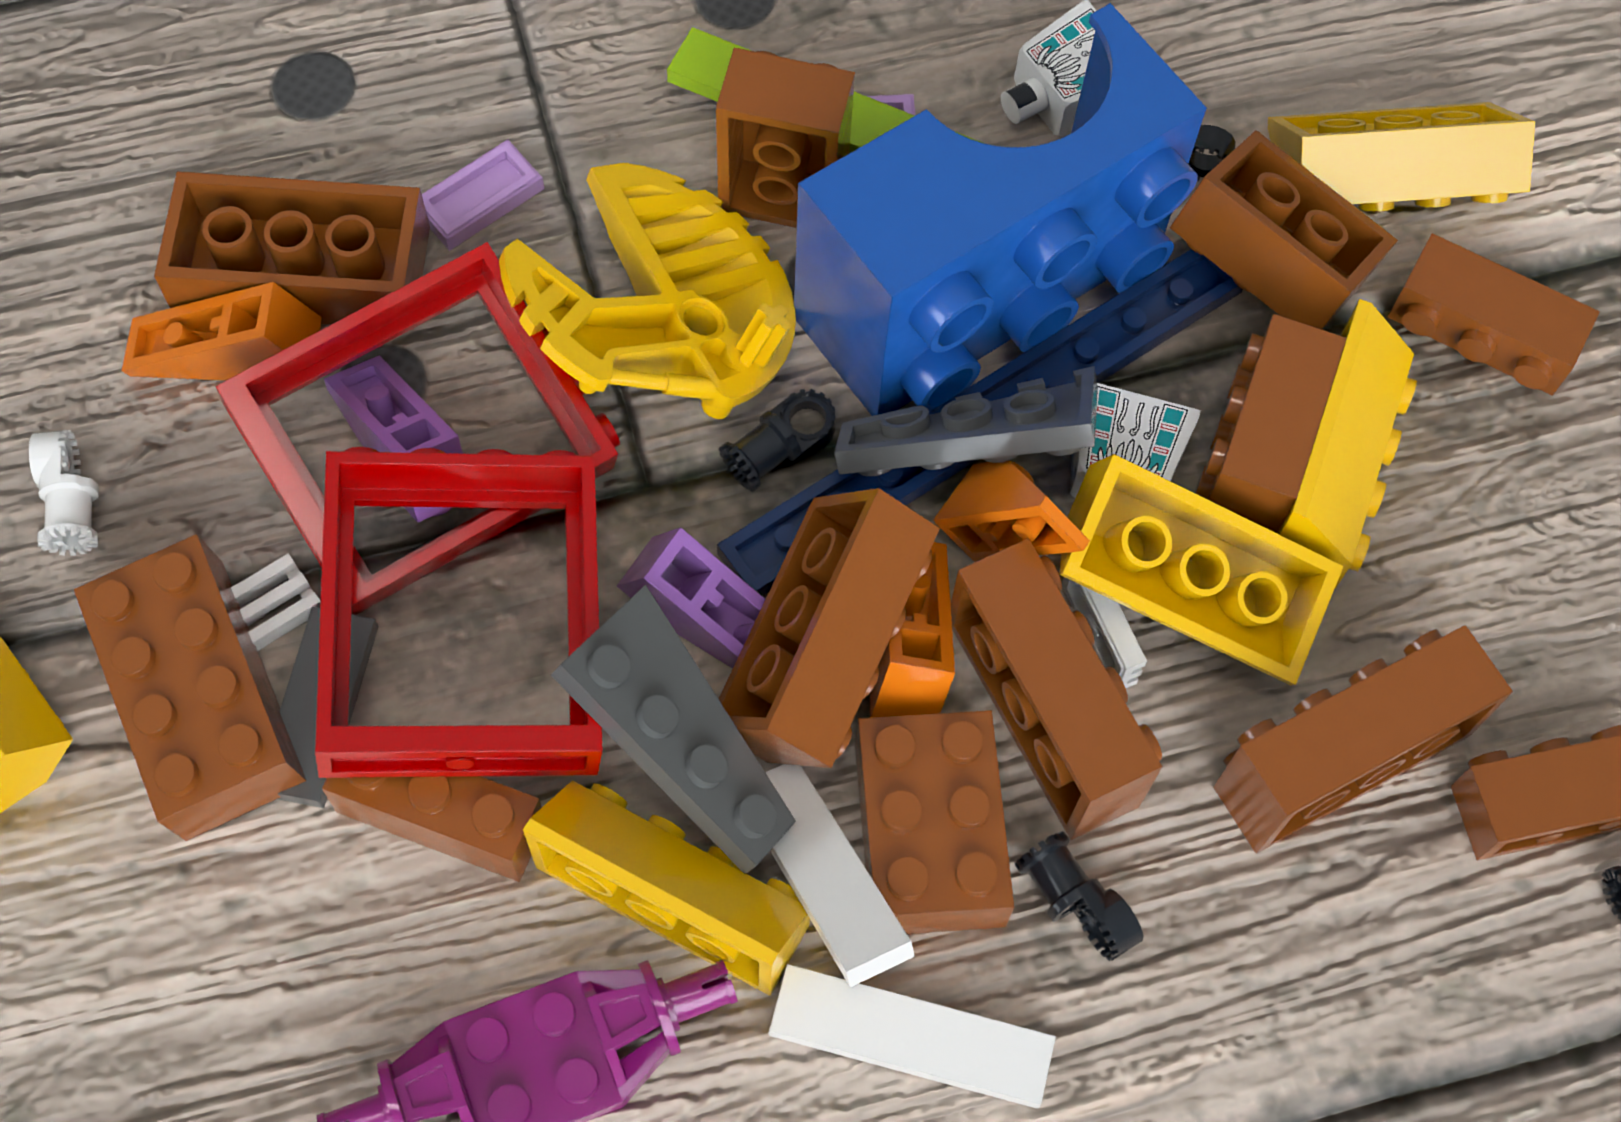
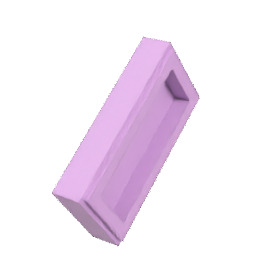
M507 139L422 194L430 229L450 251L544 190L543 177Z

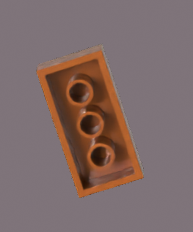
M177 171L154 277L170 308L275 282L322 317L321 324L331 325L423 276L430 225L422 193L418 187Z
M880 488L813 498L719 696V701L753 754L767 763L832 768L835 759L839 758L849 745L852 737L851 724L862 700L869 695L877 683L879 677L878 664L888 642L898 633L905 621V605L912 589L931 563V547L940 528Z
M197 534L74 589L157 822L185 841L280 798L278 793L307 781L281 717L280 707L257 648L252 643L249 635L250 630L247 623L243 620L240 612L241 607L232 592V584L224 564Z
M1027 538L958 570L951 600L952 630L1069 839L1073 840L1139 808L1163 767L1160 763L1162 751L1152 730L1146 724L1138 725L1126 705L1128 694L1117 671L1111 666L1105 668L1093 648L1095 644L1094 635L1088 621L1080 611L1075 610L1072 612L1060 592L1062 590V583L1055 565L1048 556L1043 555L1039 557L1030 539Z
M1466 625L1445 636H1442L1438 629L1429 631L1410 643L1403 650L1406 657L1388 666L1383 658L1375 660L1353 674L1348 680L1352 686L1333 696L1328 688L1317 691L1294 707L1293 711L1296 716L1278 726H1276L1272 718L1266 719L1238 737L1237 741L1240 747L1223 760L1226 768L1213 788L1256 854L1471 736L1511 695L1512 689Z

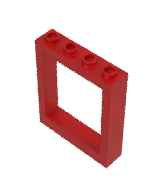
M488 242L215 386L223 406L321 568L324 495L270 405L477 294L576 455L595 456V479L614 468L618 457V452L615 448L620 445V440L613 425L604 413L601 412L596 416L594 415L582 396L586 393L582 392L579 388V381L561 369L540 349L544 339L550 333L546 327L531 337L523 329L519 319L527 305L523 300L511 308L501 280L499 259ZM489 508L374 574L370 573L354 546L352 614L357 615L542 509Z
M352 447L344 451H326L315 745L318 777L598 775L603 751L602 727L570 695L569 725L349 726L355 506L565 509L569 657L599 629L595 456H578L566 450H554L543 455L511 454L501 449H487L477 454L445 453L435 448H420L411 453L378 452L369 447Z

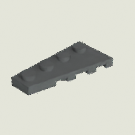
M1095 366L1073 371V383L1045 388L1043 378L1017 383L1018 393L993 401L982 398L980 392L955 397L956 400L948 403L942 408L941 412L929 415L928 409L923 405L843 422L834 451L839 474L859 473L863 476H878L894 468L921 466L925 469L935 470L948 467L954 462L984 459L987 462L1000 463L1023 454L1047 452L1055 456H1065L1076 453L1082 448L1095 447L1098 394Z
M646 585L551 674L565 691L744 874L755 868L796 822Z

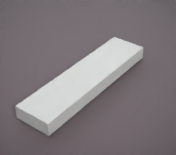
M783 764L765 772L796 820L770 851L849 986L852 987L915 957L910 938L800 765Z
M787 964L769 1029V1036L1037 1109L1042 1103L1056 1038L1053 1035L859 983L850 987L844 979Z

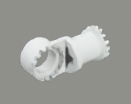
M71 430L34 433L29 441L30 469L33 480L39 488V497L45 502V526L37 534L38 547H41L43 551L49 550L50 553H56L59 549V555L65 556L66 550H70V556H76V550L81 555L87 554V551H91L92 547L96 548L98 546V534L92 529V502L99 497L98 483L91 478L79 476L81 475V470L75 469L76 465H81V460H74V455H80L79 449H72V446H77L78 444L77 440H70L75 439V435Z

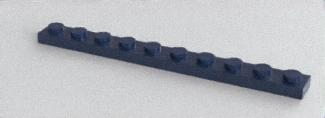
M1190 249L929 412V415L941 412L945 405L956 400L955 397L980 392L982 398L989 401L1010 397L1018 393L1017 383L1043 378L1045 388L1073 383V371L1095 366L1097 383H1100L1242 293L1243 289L1233 281L1231 276L1207 257ZM977 460L954 462L948 467L935 470L925 469L921 466L894 468L878 476H863L859 473L839 474L837 469L717 544V555L730 570L757 593L764 596L769 593L813 498L880 488L906 506Z

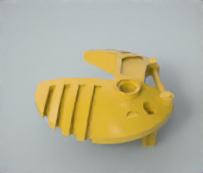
M617 163L590 168L586 179L595 198L609 238L628 274L636 296L594 298L517 238L503 249L499 258L501 280L511 308L525 300L528 306L524 309L519 319L523 329L531 337L546 327L550 333L544 339L540 349L561 369L579 381V388L582 392L586 394H593L596 391L604 392L608 384L659 390L665 395L701 399L702 409L708 416L714 419L726 418L733 407L750 400L771 383L791 350L795 336L796 314L792 291L783 268L778 260L770 261L767 254L771 248L760 235H750L747 231L750 224L739 213H727L721 208L723 201L706 190L693 191L684 187L687 180L658 169L630 163Z

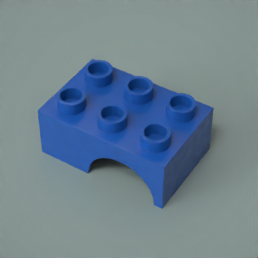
M1111 3L1090 15L1089 23L1094 28L1095 34L1071 134L1053 142L1037 146H993L956 133L942 124L926 109L798 183L794 287L796 321L871 416L896 411L912 400L917 406L923 405L929 412L974 383L981 370V365L977 361L1011 339L1022 352L1030 350L1069 325L1079 308V304L1076 301L1077 298L1106 280L1109 281L1117 292L1121 293L1160 269L1171 256L1174 243L1165 232L1172 212L1184 202L1196 185L1197 173L1188 163L1207 107Z

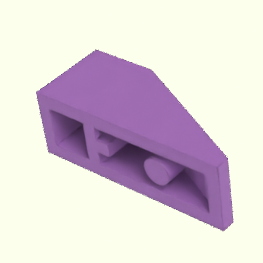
M380 355L324 378L327 390L363 447L373 448L378 452L411 453L420 448H435L445 453L463 454L459 436ZM452 507L404 508L417 522H421L429 517L442 515Z
M681 527L652 537L620 580L617 587L632 598L646 585L679 636L733 669L765 598Z

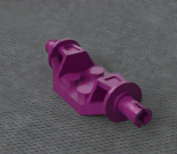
M648 960L638 963L639 969L575 971L443 1021L393 1063H391L390 1059L377 1063L381 1085L377 1086L378 1094L326 1114L325 1112L318 1114L316 1119L317 1122H416L458 1112L461 1122H587L624 1107L669 1054L673 1056L681 1053L675 1033L680 1030V1022L726 1004L738 1002L731 979L728 980L727 975L729 974L723 960L667 983H664L662 977L655 978ZM660 1028V1034L619 1061L616 1050L653 1029Z

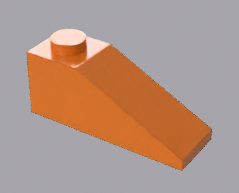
M275 282L134 317L131 322L121 371L130 377L228 380L320 331L322 317Z
M1010 460L1000 463L985 462L974 464L933 519L974 562L1027 538L1030 539L1038 555L1084 551L1090 542L1067 516L1034 484L1030 473L1019 464Z
M933 543L931 547V563L924 575L916 581L905 605V621L898 633L889 640L878 664L879 677L875 687L870 692V718L941 713L955 675L947 544Z

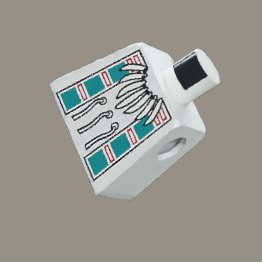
M1088 0L1077 4L1027 41L1019 50L1014 75L1016 86L1001 93L1003 110L1014 124H1018L1038 114L1054 135L1065 137L1071 134L1095 34L1089 19L1090 15L1097 10Z
M1097 383L1095 447L1082 448L1072 454L1070 494L1076 498L1089 465L1112 454L1171 482L1195 429L1201 410Z

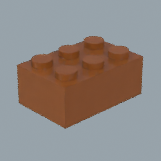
M733 48L716 105L718 198L723 201L721 208L727 213L737 212L742 217L797 228L798 183L849 154L855 72L838 69L826 63L813 64L779 57L768 51L754 52Z
M1257 130L1203 178L1170 226V229L1183 238L1193 251L1207 257L1231 276L1241 289L1251 292L1279 314V316L1321 330L1357 292L1398 241Z
M1273 314L1264 336L1251 334L1241 364H1238L1227 394L1229 401L1224 415H1221L1210 445L1212 452L1207 466L1203 468L1195 494L1278 533L1297 499L1346 337Z
M992 710L858 718L855 754L865 868L906 934L1005 928L1015 907Z

